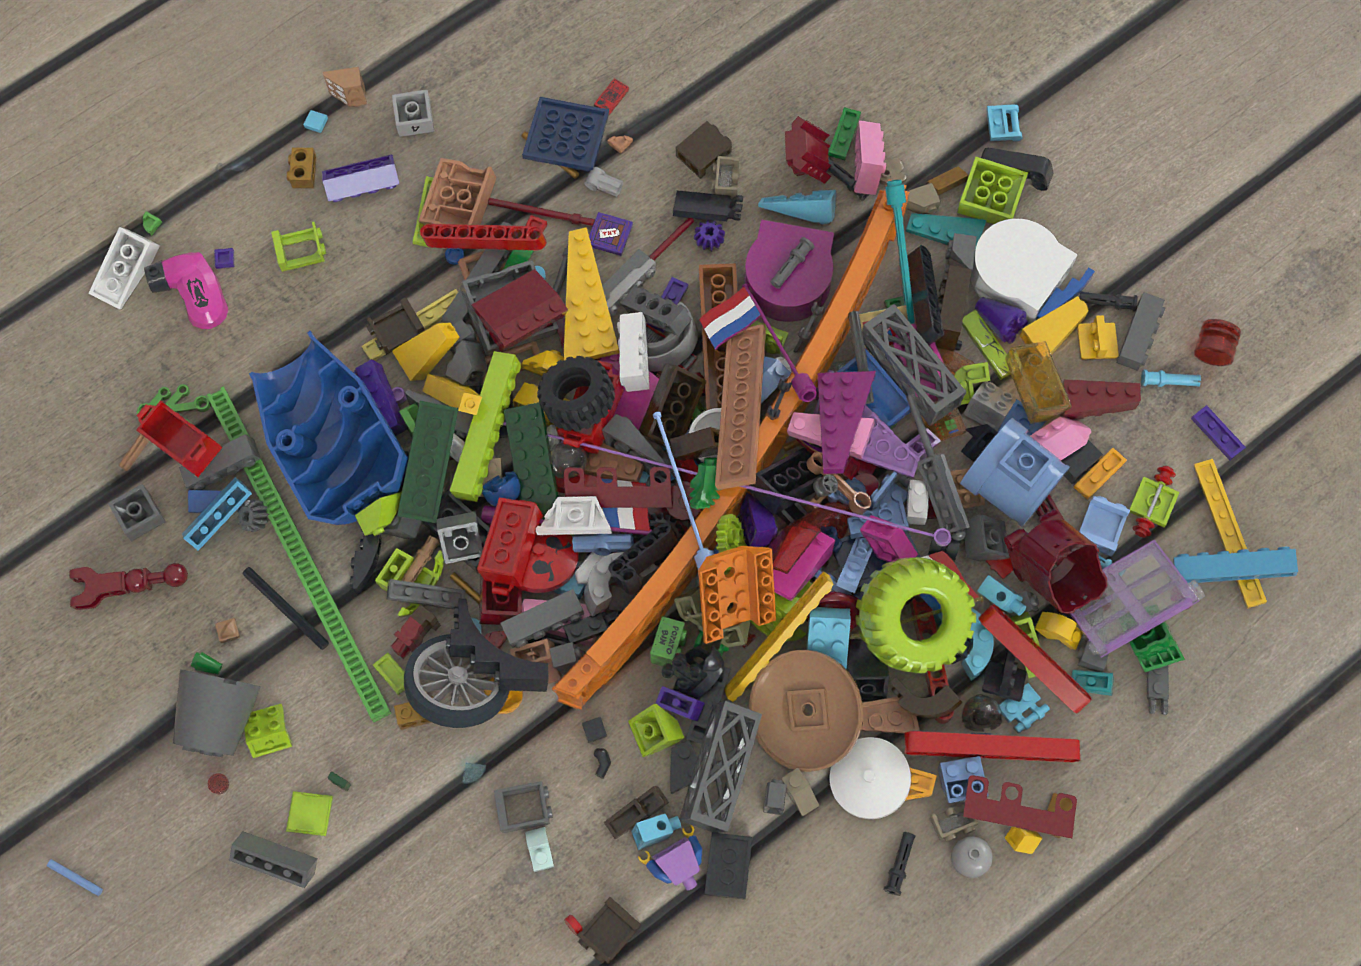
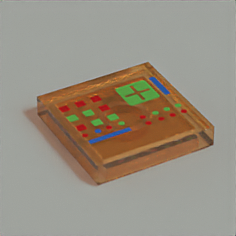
M955 408L931 426L922 417L925 429L928 428L941 441L966 433V427L958 408Z

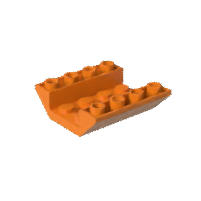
M740 546L705 558L698 570L705 644L724 638V628L752 620L755 624L761 626L776 621L771 548ZM731 567L730 572L724 575V572L727 570V568ZM733 602V607L727 610V607Z

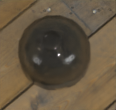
M563 441L554 444L549 456V463L553 464L554 468L552 470L553 474L557 478L564 479V470L566 468H582L584 471L587 465V455L581 445L579 448L563 444ZM572 471L569 473L568 479L578 477L580 474Z
M978 694L968 699L962 708V723L964 722V727L977 732H984L983 728L990 727L991 730L999 727L1002 723V712L998 702L994 698L983 694Z

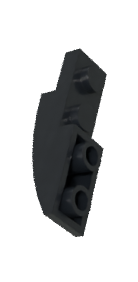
M363 534V539H360V550L363 551H355V556L351 558V568L354 569V574L350 576V587L353 588L356 594L362 592L376 568L382 544L380 534L377 536L373 534L365 536Z

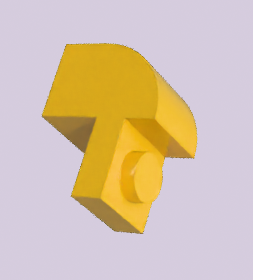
M1042 612L1035 628L1045 638L1059 640L1072 650L1077 649L1083 632L1076 627L1077 623L1056 613Z

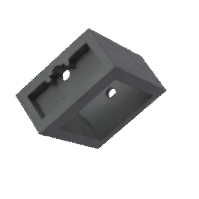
M542 781L494 790L502 834L550 824L549 818H553L552 809L546 803V798H549L548 787L543 786ZM539 791L543 818L509 825L504 797Z

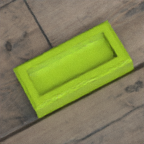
M387 652L373 666L399 695L405 690V671Z

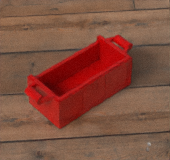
M599 360L598 362L601 363L605 370L609 371L608 376L615 389L614 404L611 410L608 409V415L605 418L602 417L600 419L601 422L597 425L593 424L588 429L581 428V431L557 429L558 436L564 438V441L560 440L562 446L598 454V449L580 444L586 443L601 447L604 440L602 429L613 418L624 392L620 376L613 374V364ZM578 387L572 400L585 394L589 387Z
M161 400L156 406L145 404L136 415L140 422V426L136 431L197 477L201 475L223 448Z
M499 497L477 567V571L483 579L492 582L493 594L508 596L514 586L522 587V578L529 560L533 541L535 540L536 527L539 525L540 519L543 518V514L535 502ZM496 583L509 585V588L499 587L495 585Z

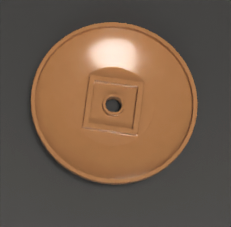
M795 650L777 656L760 671L751 690L749 710L762 714L756 739L771 758L787 768L793 770L799 768L800 771L811 772L831 767L841 761L851 751L859 737L863 721V706L858 687L844 666L824 653L813 650ZM807 704H810L813 708L811 715L805 712Z

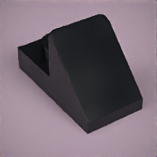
M988 424L965 429L973 437L963 447L961 452L973 462L977 460L998 433Z

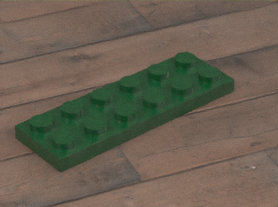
M425 401L419 402L397 516L432 523L437 522L459 408Z
M537 402L506 409L504 414L514 472L520 482L519 500L535 502L543 514L542 519L545 520L544 516L553 507V503L559 496L544 410L540 403Z

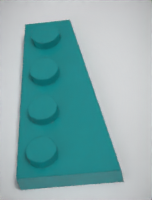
M911 213L905 232L948 245L949 240H953L954 233L977 236V246L987 220Z

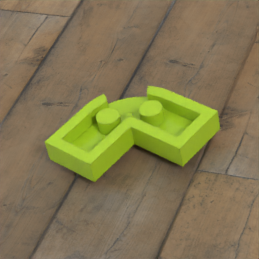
M988 362L965 365L955 372L954 377L966 390L960 405L968 404L973 397V383L990 381Z

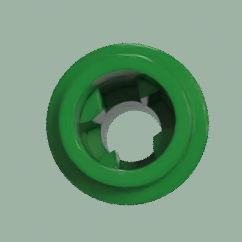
M196 652L191 663V667L195 668V671L217 675L220 673L223 665L203 652Z

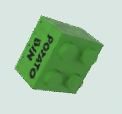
M661 617L650 653L652 664L664 666L666 663L672 664L674 655L681 653V646H685L688 636V630L685 629L684 622Z

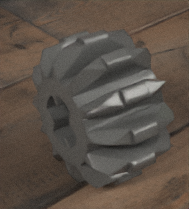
M249 499L241 505V508L237 509L239 512L237 518L240 520L238 525H242L243 530L257 532L264 529L265 524L268 523L267 516L269 514L266 513L267 507L264 506L263 501Z

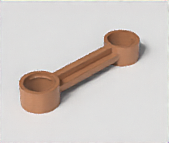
M814 452L807 461L808 469L814 474L828 475L823 474L822 452ZM814 460H818L822 466L817 465ZM830 474L837 479L838 490L849 500L850 509L856 514H864L871 506L870 497L864 492H856L838 474ZM856 500L861 501L864 504V507L860 506L856 502Z

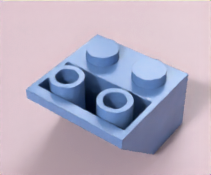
M980 756L942 762L937 767L941 787L948 804L965 801L968 778L971 775L985 777ZM974 780L971 785L972 790L976 793H981L984 790V783L981 780Z

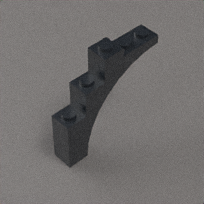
M459 598L458 606H454V618H457V622H454V629H451L450 637H446V649H449V657L470 658V665H474V674H495L494 681L498 682V690L547 692L549 681L548 663L520 659L503 652L491 644L474 625L468 611L467 599Z

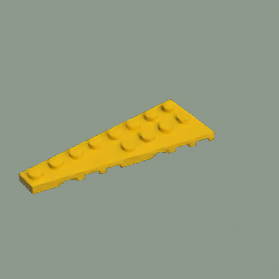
M587 227L569 231L566 307L568 311L565 315L564 360L567 357L576 358V356L598 359L620 353Z

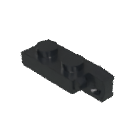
M617 611L608 614L606 612H599L593 617L589 616L564 625L563 629L569 643L577 644L602 635L619 615Z

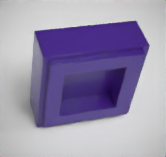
M233 248L214 250L216 269L235 267Z

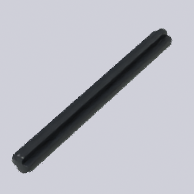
M247 567L243 571L244 577L321 650H324L329 645V642L251 567Z

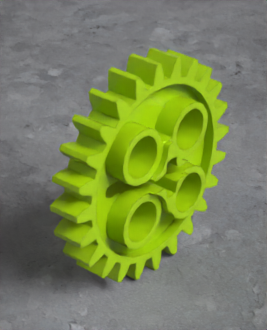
M733 514L721 516V519L718 520L719 524H717L718 531H716V542L718 543L716 549L719 550V553L736 547L747 546L744 542V530L741 529L739 518H736V515ZM731 567L727 568L725 575L730 572Z

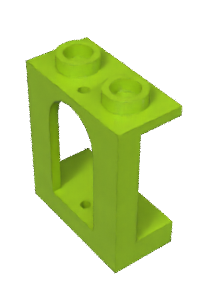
M312 222L313 228L280 235L279 230L271 232L278 265L282 272L325 262L324 254L327 253L324 243L321 244L320 242L323 235L321 228H317L315 222ZM307 240H313L317 243L318 250L314 254L287 261L284 246Z

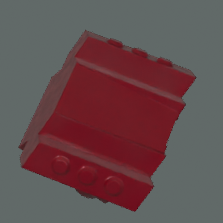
M797 116L791 124L792 130L785 131L787 164L792 168L796 176L809 175L825 184L831 178V175L826 172L831 166L828 157L830 145L825 142L830 135L823 131L822 128L817 127L813 123L811 124L810 121Z

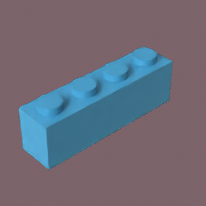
M234 477L182 533L183 539L196 550H199L252 494L250 489Z

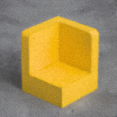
M1011 827L1005 836L1006 841L1015 851L1032 854L1043 839L1036 831Z

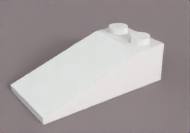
M119 227L89 294L118 309H122L145 274L144 267L151 265L160 245L128 229Z

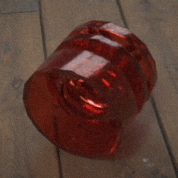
M1208 319L1204 321L1194 349L1195 357L1213 366L1231 365L1241 337V329L1235 324L1221 319Z

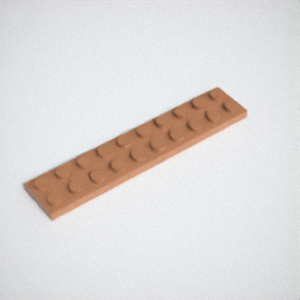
M763 324L748 327L727 340L715 486L718 490L755 484L766 335V328Z

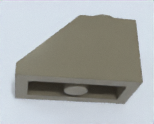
M932 183L908 191L910 194L906 207L907 210L917 214H933L939 209L941 201Z
M799 768L781 778L783 784L787 785L786 793L802 817L819 807L810 785Z

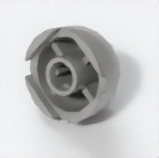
M970 836L964 837L956 843L951 854L953 867L959 874L968 878H977L989 870L992 865L993 855L986 841L979 837Z

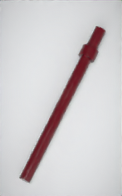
M489 198L488 205L570 221L575 225L593 226L595 219L582 217L581 214L577 213L572 215Z

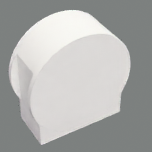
M1026 219L1003 220L989 227L980 237L975 249L973 271L970 278L971 283L980 298H990L1024 310L1026 312V319L1031 324L1036 320L1037 315L1055 289L1060 287L1070 273L1077 254L1058 243L1049 230L1036 222Z

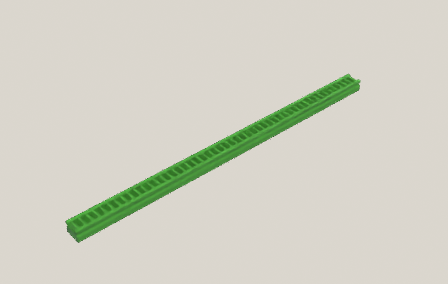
M224 386L220 388V391L212 395L210 393L207 394L230 442L245 434L249 436ZM262 459L256 461L250 467H244L260 501H263L264 506L267 507L266 513L269 514L268 517L371 720L376 722L391 714V711Z

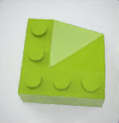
M975 157L957 213L975 219H984L991 224L1013 219L1028 172Z

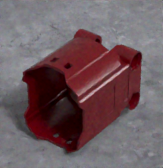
M1053 509L1039 517V525L1029 533L1024 529H1018L1005 536L1004 542L1010 556L1013 571L1020 582L1027 581L1036 592L1060 612L1074 614L1076 609L1085 606L1092 600L1100 599L1108 586V579L1101 567L1098 556L1100 551L1097 545L1063 520L1059 512Z

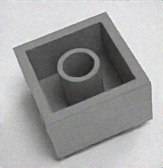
M428 90L392 95L399 137L435 132Z

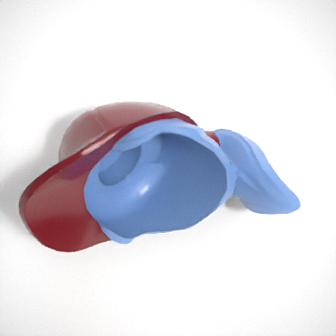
M868 473L854 476L852 480H844L856 492H864L869 497L879 487L876 477ZM838 489L836 493L828 495L830 505L835 506L842 503L849 506V500ZM856 500L859 505L862 504L861 501Z

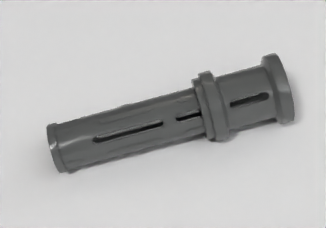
M801 237L797 247L790 251V257L770 281L775 288L780 289L796 266L804 262L808 252L815 248L809 239Z

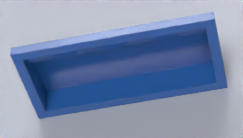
M865 348L869 371H876L872 383L874 402L866 404V406L890 428L908 415L911 409L903 391ZM856 356L837 372H858Z

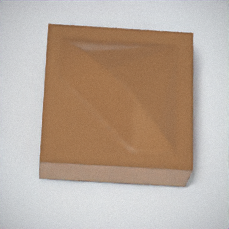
M235 618L215 624L221 644L240 638Z

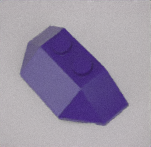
M746 493L740 508V515H742L741 527L744 530L743 534L745 536L744 542L747 546L766 547L777 533L775 517L754 496Z

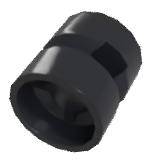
M932 537L928 555L943 551L955 562L960 541H956L951 537V542L947 546H939L936 544L934 537Z

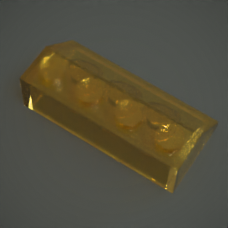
M1046 341L1011 347L1005 360L1030 424L1048 421L1070 409L1072 405Z

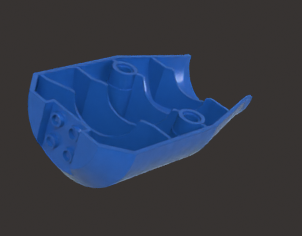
M309 331L307 334L311 338L310 345L295 361L272 372H251L249 375L253 381L266 444L307 518L334 525H345L356 522L355 515L379 498L396 494L399 491L406 472L408 458L365 383Z

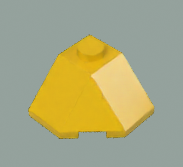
M546 350L523 360L521 368L543 376L544 373L548 372L549 367L555 366L556 362L560 360L564 361V356H561V353L556 350Z

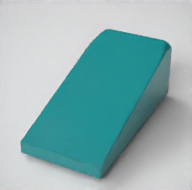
M1072 670V678L1086 692L1112 696L1113 673Z

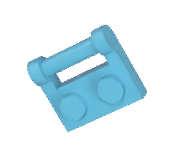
M1018 105L987 106L986 112L990 141H1020L1023 139L1019 128ZM1006 113L1011 114L1013 132L1008 131Z

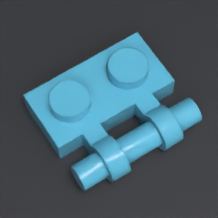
M1029 683L1024 686L1021 702L1006 699L997 706V709L1008 723L1014 719L1018 721V724L1014 727L1017 733L1024 729H1029L1033 722L1037 719L1041 720L1045 713L1050 710L1047 704H1043L1041 707L1035 704L1041 698ZM1030 709L1033 713L1025 718L1022 713Z

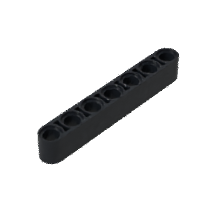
M920 245L907 255L917 332L930 346L941 338L944 332L931 254L925 246Z

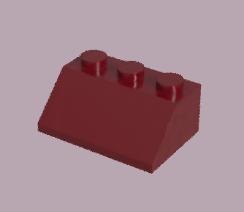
M480 575L479 624L500 625L501 622L522 613L521 589L514 586L508 596L493 594L492 582L485 581ZM496 583L495 585L499 587L509 588V585Z

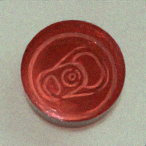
M216 773L209 778L208 788L214 794H223L229 788V780L225 775Z

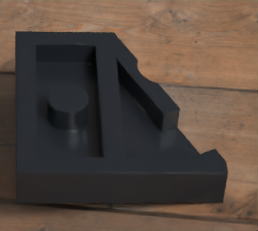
M689 740L671 748V794L690 784L697 755Z

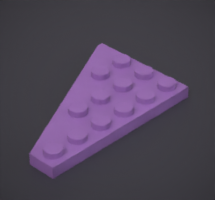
M819 399L813 414H820ZM865 406L862 418L874 419V427L862 461L914 478L918 468L917 462L920 461V458L874 412Z

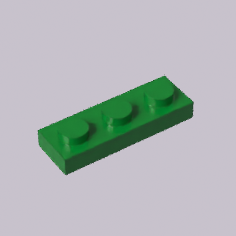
M844 107L828 156L846 160L861 116L860 111Z

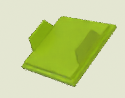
M293 791L286 832L326 836L333 796Z

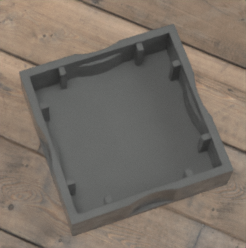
M533 260L507 267L497 273L484 274L467 279L461 283L460 290L485 357L493 355L494 351H501L471 305L528 272L536 270ZM557 323L549 325L509 349L555 335L558 330Z

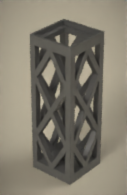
M895 304L864 324L862 334L865 347L906 396L914 394L920 414L930 426L960 406L966 390ZM891 327L899 338L889 335L887 329ZM889 341L904 346L905 352L889 346ZM894 354L906 358L907 367L903 366ZM918 363L922 365L929 375L919 372ZM920 378L934 383L936 390L920 384ZM926 393L936 396L937 403L934 404Z
M727 701L713 705L679 820L681 822L710 832H728L762 717L761 713ZM737 722L740 723L741 727L739 739L737 738L734 726ZM730 729L734 749L726 755L722 735ZM717 744L721 756V760L718 763L716 762L715 757ZM723 772L725 773L726 777L724 790L720 778V774ZM715 780L719 799L711 805L707 786ZM702 795L706 808V811L703 814L700 808V801Z

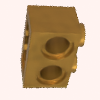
M292 147L291 154L288 155L290 170L287 171V181H290L292 188H314L317 160L314 148Z
M409 702L394 706L397 724L401 730L432 723L419 715Z

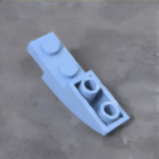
M856 538L836 586L853 593L857 589L872 552V548L865 538Z

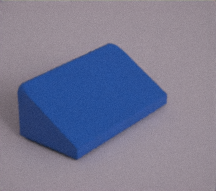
M188 490V512L202 513L221 491Z

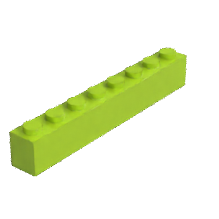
M496 351L493 353L480 396L482 398L477 415L473 416L450 488V492L455 498L477 502L478 497L482 494V484L484 478L488 475L489 462L494 456L493 449L495 443L499 440L500 426L503 425L505 420L504 410L509 407L510 394L515 388V378L521 369V363L515 354Z

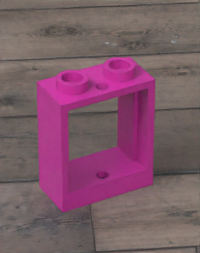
M870 515V518H874V519L886 521V520H883V519H880V518H878V517H875V516ZM867 520L860 528L864 538L876 556L881 560L895 562L900 558H915L918 555L906 534L900 528Z

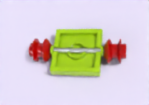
M1169 466L1157 468V471L1160 473L1154 476L1157 482L1146 477L1142 478L1129 508L1130 513L1141 517L1136 519L1138 525L1132 527L1135 534L1140 537L1151 535L1149 529L1154 528L1153 523L1162 527L1166 526L1180 493L1165 486L1172 485L1173 481L1170 478L1176 476L1174 470Z

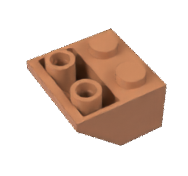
M544 639L526 644L521 648L510 649L511 655L531 662L548 663V684L561 680V673L553 667L550 648L555 647L553 641Z

